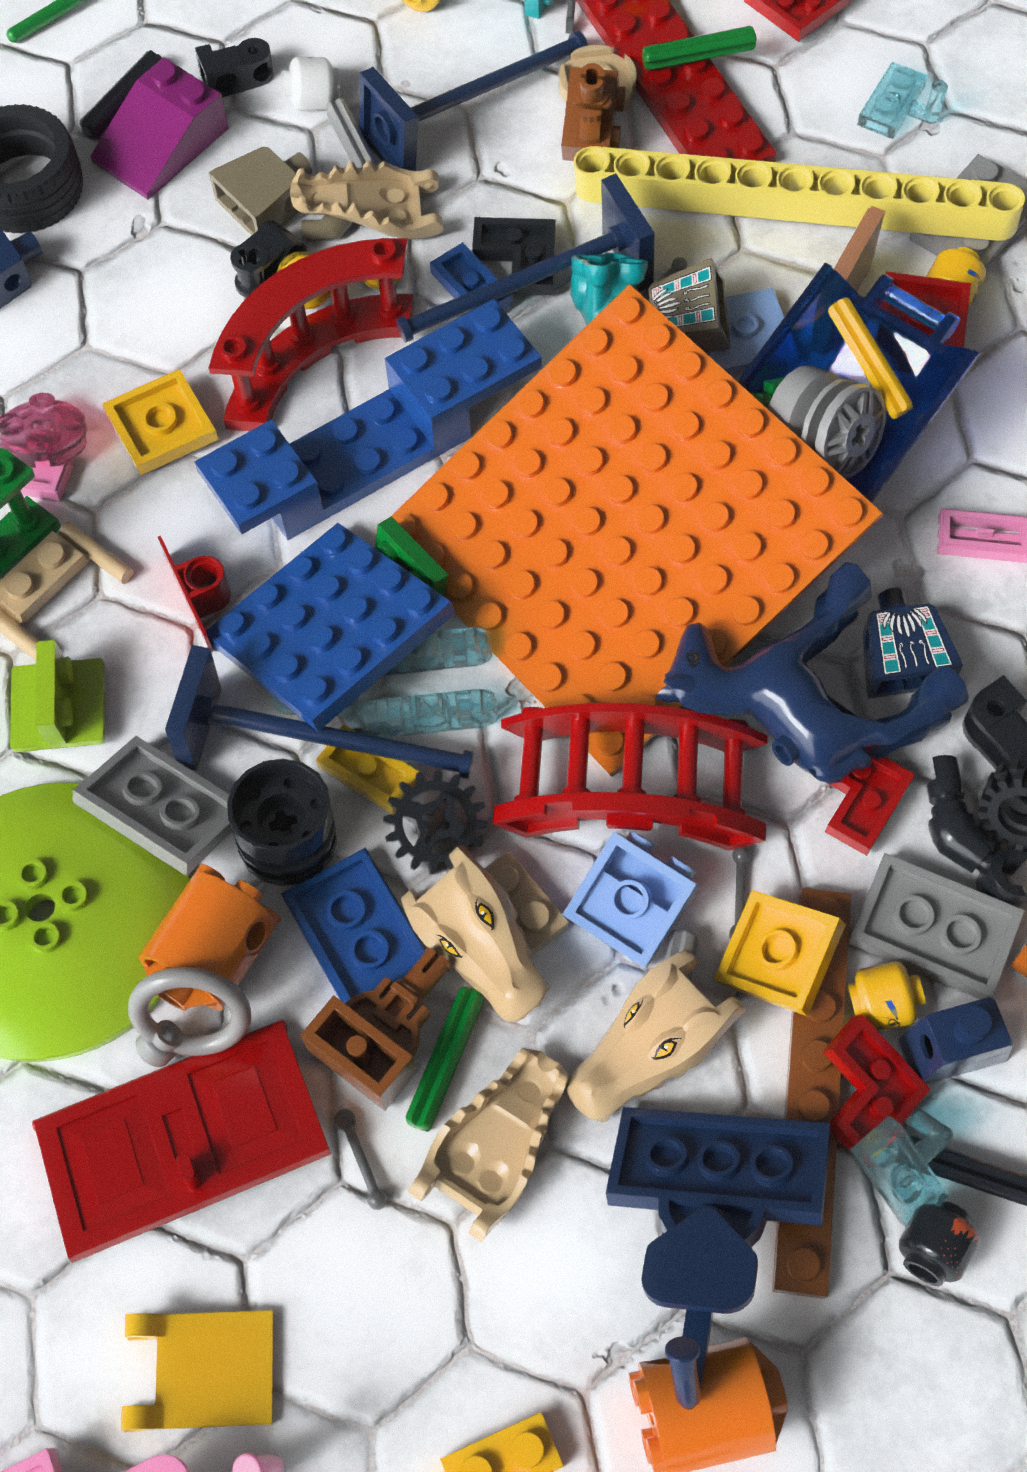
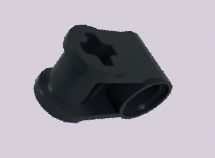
M268 220L263 223L253 235L236 246L231 252V264L237 272L234 280L236 291L241 296L247 298L259 285L277 273L278 267L285 257L294 252H307L306 243L274 220Z

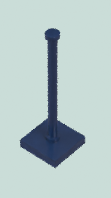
M576 31L569 35L568 40L412 107H409L374 67L360 72L359 128L369 147L382 161L405 170L416 171L418 122L565 59L576 49L588 46L587 40L582 32Z
M615 173L601 179L602 236L408 319L405 316L396 319L397 328L405 343L414 340L413 335L473 310L492 299L496 300L571 268V256L576 254L598 255L613 250L614 253L628 254L634 258L648 261L644 280L640 284L635 285L640 293L649 289L651 284L654 283L655 233Z
M197 645L191 646L165 727L176 761L194 771H197L208 732L213 722L458 772L460 778L469 779L474 759V751L464 750V753L460 754L328 726L323 727L317 732L304 721L217 704L222 688L211 649Z

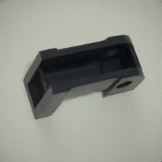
M1004 675L982 689L974 697L962 723L963 733L967 740L984 756L995 770L1002 763H1005L1009 768L1011 760L1020 758L1022 766L1027 765V719L1021 713L1027 700ZM1018 796L1027 805V796Z

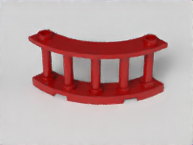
M407 238L361 240L318 251L295 261L275 273L259 285L241 303L223 328L214 347L208 367L210 374L231 375L234 389L223 418L226 430L251 431L270 421L278 403L288 390L287 383L300 369L305 371L317 361L331 354L332 347L353 339L357 344L375 339L402 338L396 325V319L405 316L406 319L413 317L414 295L397 294L395 279H403L408 248ZM378 279L380 295L349 300L348 284ZM331 291L333 305L306 316L304 304L321 294ZM289 317L291 325L270 341L273 333Z
M585 703L549 708L526 707L519 714L501 719L502 729L523 738L524 741L519 795L514 797V801L494 806L492 824L525 838L553 832L579 830L581 820H606L608 829L650 831L653 828V823L677 826L678 836L702 841L727 851L766 841V823L748 816L747 811L742 808L743 752L768 744V735L749 727V724L744 720L725 719L711 714L707 715L706 713L698 714L696 711L636 703ZM625 732L622 788L618 789L617 792H591L586 788L590 733ZM644 733L679 738L677 794L672 797L646 794V791L642 789ZM570 735L567 787L562 789L561 794L538 796L542 741ZM698 743L724 752L723 807L701 802V797L696 795Z

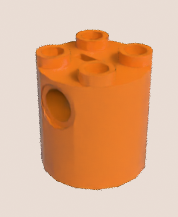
M201 864L139 954L138 959L143 964L147 976L167 968L195 967L216 972L238 986L280 922L281 917L269 907L259 904L263 895L249 883L238 880L233 886L226 882L225 878L218 871L208 865ZM174 988L157 994L165 1002L182 1011L201 1005L213 1010L222 1011L226 1005L217 996L194 988Z
M747 1337L708 1347L702 1396L699 1404L694 1409H684L678 1403L674 1391L670 1360L667 1358L639 1362L638 1371L628 1373L635 1406L639 1407L641 1415L647 1414L650 1427L641 1429V1437L647 1462L651 1464L653 1472H690L776 1451V1444L788 1412L784 1385L778 1368Z

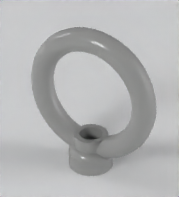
M173 967L157 971L136 985L128 1001L130 1021L140 1034L136 1039L137 1053L144 1062L154 1067L165 1066L176 1054L205 1056L229 1049L245 1036L251 1023L250 1003L242 990L228 978L202 968ZM174 988H194L209 992L220 998L228 1006L231 1019L226 1027L215 1033L201 1036L183 1035L180 1028L172 1021L162 1020L157 1023L149 1012V1003L153 997L163 991Z

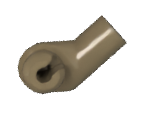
M324 215L322 219L302 220L303 241L339 239L353 222L329 215Z

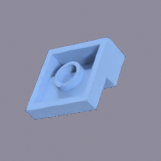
M630 830L627 837L620 833L613 832L562 915L641 967L648 968L672 927L676 926L701 884L692 879L697 872L695 869L674 856H671L667 863L651 853L655 844L638 833Z

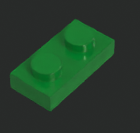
M392 516L377 525L375 549L442 596H445L449 575Z

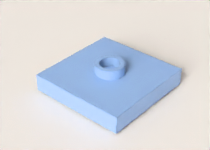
M773 288L726 297L731 349L706 352L708 356L731 376L796 362L798 353Z

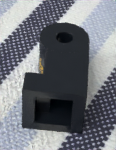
M248 38L243 40L238 46L234 45L212 51L210 44L195 47L202 81L221 93L222 98L263 86L273 78L274 72L270 45L263 39Z

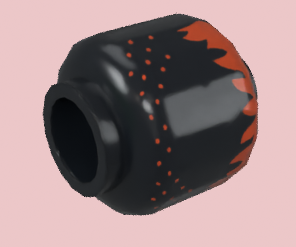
M942 1201L940 1205L923 1204L918 1206L899 1240V1251L905 1258L903 1261L904 1267L918 1279L933 1286L939 1287L944 1282L951 1283L960 1280L979 1243V1236L974 1227L969 1223L970 1215L963 1208L949 1201Z

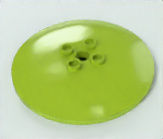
M80 783L38 784L20 788L0 796V1059L18 1062H47L67 1059L96 1050L132 1029L133 1025L128 1015V1001L136 985L147 977L144 966L138 959L139 954L191 879L189 874L185 876L73 803V789ZM51 900L55 903L54 912L48 919L44 921L31 920L32 908L38 902ZM157 995L149 1003V1012L161 1001V998Z

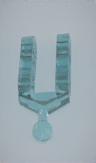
M477 627L435 631L384 676L482 665L492 657L490 634L485 629ZM472 689L379 699L361 703V696H359L337 717L344 725L355 732L389 738L487 727L498 720V708L494 692L485 689ZM272 695L273 705L278 711L285 715L295 714Z

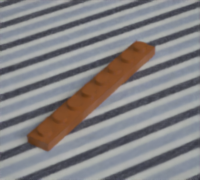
M802 888L799 905L839 917L846 926L808 1017L793 1011L791 1013L784 1120L829 1123L839 1111L841 1072L826 1057L823 1050L844 1027L851 894ZM832 1132L822 1226L777 1222L772 1292L820 1299L828 1297L837 1137Z

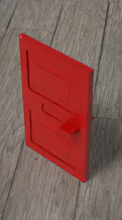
M284 1019L245 1034L238 1043L222 1052L205 1056H190L32 1121V1127L36 1132L67 1257L71 1263L331 1155L288 1037V1026Z

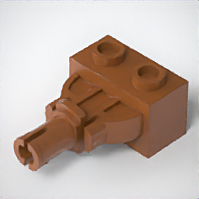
M595 63L587 64L582 68H570L561 142L563 160L574 161L577 152L590 146L619 148L621 126H614L616 111H624L626 87L619 86V71L603 70L600 65Z
M430 947L424 950V954L401 980L393 984L392 980L384 977L374 990L355 995L346 1003H343L333 995L301 1033L302 1040L311 1054L384 1111L387 1110L417 1072L414 1057L419 1048L420 1028L431 1016V1012L424 1006L423 1000L445 973L449 972L452 968L451 964L442 955L437 958V952Z

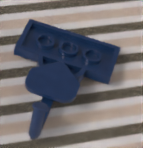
M623 1107L605 1192L608 1206L659 1210L660 1225L664 1234L647 1246L641 1281L645 1295L654 1304L666 1308L686 1310L682 1336L672 1338L665 1346V1355L670 1360L675 1396L678 1403L684 1409H694L701 1400L713 1313L731 1314L741 1311L749 1305L754 1297L758 1259L752 1247L760 1240L767 1221L822 1226L831 1141L830 1123Z

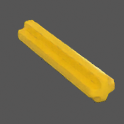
M847 297L838 300L828 309L830 317L872 387L881 392L886 404V410L891 418L897 419L913 408L911 399L851 300Z

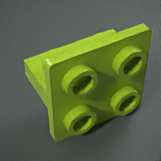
M55 640L36 642V664L20 665L12 668L10 747L17 753L103 744L105 742V664L101 658L71 661L69 656H63Z

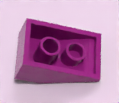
M163 57L136 80L90 155L91 162L149 200L229 129L222 95Z

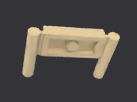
M70 521L65 522L60 527L58 534L52 531L0 580V633L36 661V642L39 640L24 629L22 625L26 624L88 564L89 560L95 562L122 584H126L132 579L134 570Z

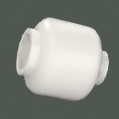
M295 57L291 61L289 71H282L283 96H290L291 103L296 110L326 111L327 103L329 101H336L340 96L338 68H332L331 62L325 57Z

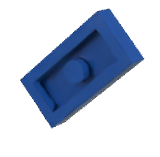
M463 242L430 262L431 274L454 299L498 280ZM511 293L496 299V302L503 310L512 306Z

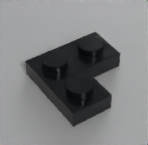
M474 217L472 252L479 260L512 261L513 274L554 256L556 219ZM553 275L511 294L553 295Z

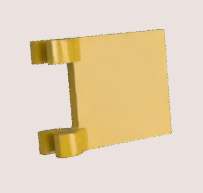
M273 1310L185 1314H125V1338L128 1341L157 1339L156 1392L154 1405L122 1406L121 1430H124V1432H143L165 1429L272 1425Z

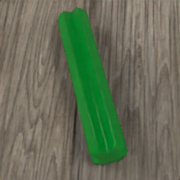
M745 26L658 43L643 48L642 60L645 69L651 71L751 51L756 48L757 37L752 26Z
M461 987L458 990L405 1116L407 1124L415 1129L429 1132L433 1127L484 1004V996L477 990L468 987Z

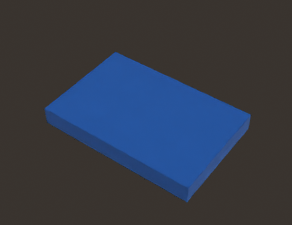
M366 847L281 893L286 906L332 988L343 1003H346L355 995L374 990L384 977L392 980V984L401 980L424 954L425 947L413 930L407 916Z

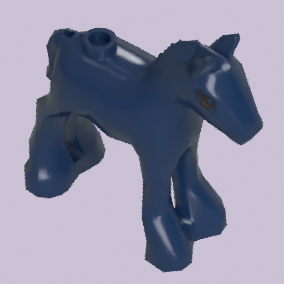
M845 562L829 577L828 588L817 597L813 619L802 628L777 641L764 645L742 664L725 667L719 660L711 631L700 622L687 625L681 636L671 668L664 675L665 679L663 682L666 686L658 692L656 699L667 703L680 702L682 706L694 710L698 714H751L775 739L772 743V750L782 764L790 766L795 763L803 771L813 775L818 781L832 784L840 783L853 771L872 767L871 758L880 760L900 747L920 742L930 732H935L950 723L951 711L967 703L969 695L965 682L956 671L947 666H939L921 682L918 690L911 695L907 708L897 715L880 719L860 718L843 713L832 704L821 679L806 663L831 645L845 628L854 623L859 615L857 609L872 597L871 580L857 564Z

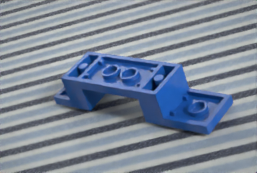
M492 299L385 358L389 389L291 443H288L271 419L194 461L196 469L241 535L272 518L288 541L470 439L469 408L542 368L541 355L496 300Z

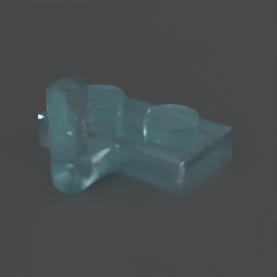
M891 62L861 110L857 125L893 139L907 115L926 123L934 124L940 118L948 85L941 80L933 82L927 104L919 102L917 99L925 87L928 75Z
M916 1107L906 1120L909 1126L925 1136L916 1145L902 1125L891 1116H888L850 1149L898 1221L905 1227L918 1206L923 1204L940 1205L942 1201L949 1198V1195L928 1163L952 1142L953 1132L948 1126L919 1107Z

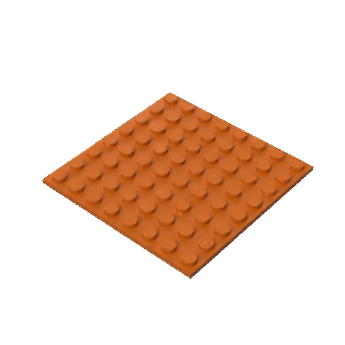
M629 284L427 480L392 517L449 575L444 597L452 602L456 615L545 708L585 703H636L683 709L684 706L680 702L667 703L656 699V696L666 686L663 682L665 679L664 675L671 668L681 636L687 625L700 622L711 631L719 660L726 667L881 519L883 513ZM625 732L590 733L588 753L612 777L623 766ZM644 733V745L651 738H653L655 734Z

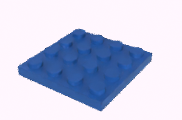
M336 523L208 628L206 633L210 644L319 732L456 613L450 600L340 523Z

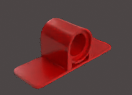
M160 535L157 538L205 644L212 652V646L200 619L220 611L230 601L231 590L223 565L218 559L203 555L175 566ZM206 582H214L210 586L201 587V585H203Z

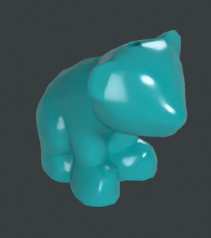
M610 252L598 255L576 254L571 256L570 296L575 308L580 311L586 325L629 284L635 289V285L640 284L644 280L648 261L634 258L628 254Z

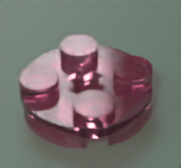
M50 393L34 394L30 397L29 402L20 404L0 416L2 448L7 449L32 468H36L35 461H49L50 467L63 465L79 456L86 447L87 427L84 414L70 403L55 400V397Z

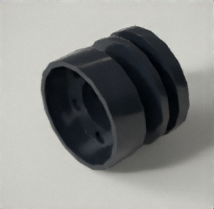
M284 758L268 760L246 770L233 784L227 800L228 820L235 837L239 856L251 874L266 883L288 886L299 884L323 871L333 858L337 845V835L329 790L318 772L303 762ZM289 830L290 834L282 836L281 832Z

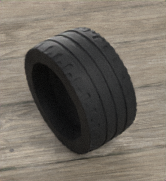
M25 104L0 106V164L11 158L25 155L45 156L51 159L42 171L26 180L0 183V227L7 233L36 232L48 226L50 227L54 223H58L59 220L65 218L74 209L78 199L81 197L80 193H82L83 176L81 164L70 134L57 116L37 106Z

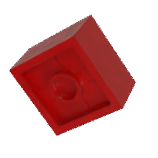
M885 271L877 302L873 338L895 375L953 383L964 352L971 283Z

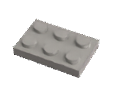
M977 154L956 179L1009 183L1019 187L1025 195V203L1017 234L1027 222V181ZM910 233L909 240L936 256L941 251L950 248H970L979 255L985 269L990 266L1013 239L1012 237L1007 240L995 241Z
M138 736L132 738L73 789V803L185 876L232 832L227 810V800L230 794Z
M884 853L848 944L890 962L898 961L909 970L975 998L983 999L993 997L1025 910Z

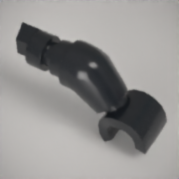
M952 755L932 757L936 779L927 784V793L930 804L934 805L931 808L932 819L928 822L929 832L934 845L940 854L970 873H973L975 869L980 872L976 879L977 891L1019 908L1027 900V893L1023 886L1008 882L1003 873L1012 876L1026 861L1027 853L1011 848L1002 849L997 853L992 851L995 844L977 827L973 814L968 812L966 803L962 801L965 795L957 758Z

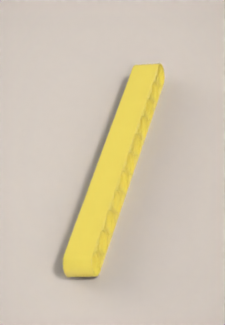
M599 146L583 148L574 157L576 193L582 200L593 203H602L601 179L616 173L638 207L858 227L867 209L874 206L885 211L881 230L995 241L1007 240L1016 234L1025 203V195L1019 187L1001 182Z

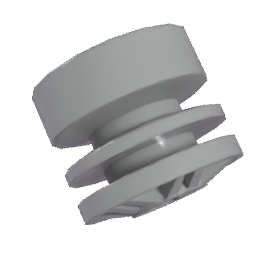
M812 365L800 366L787 374L776 388L768 405L770 412L845 479L851 478L863 470L874 456L882 439L886 423V404L881 392L869 385L859 384L849 378L842 379L832 372Z

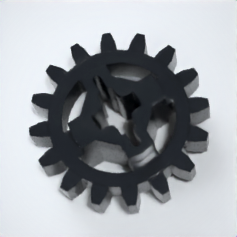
M436 769L432 781H426L425 776L418 772L415 775L416 786L413 788L404 781L399 784L398 787L403 794L402 799L389 797L387 804L395 809L396 812L395 814L383 816V823L394 826L395 831L385 836L386 843L399 842L401 847L395 854L397 859L407 854L413 857L410 864L411 870L415 871L421 862L428 863L429 875H435L438 864L444 863L445 868L449 872L454 867L449 857L453 850L443 854H430L434 844L444 840L463 845L466 848L469 845L482 847L484 842L475 835L476 830L486 829L488 822L477 819L476 813H479L486 806L484 802H471L470 797L476 790L473 785L464 790L458 787L460 775L455 774L448 783L443 781L441 770ZM440 791L435 801L426 804L412 801L413 798L424 792ZM456 799L465 811L467 827L456 819L452 808ZM445 803L442 812L444 814L442 822L448 825L447 831L438 829L434 835L432 834L428 843H426L428 823L422 817L424 814L432 816L436 810L438 811L441 804ZM403 818L415 826L418 839L414 846L405 835Z

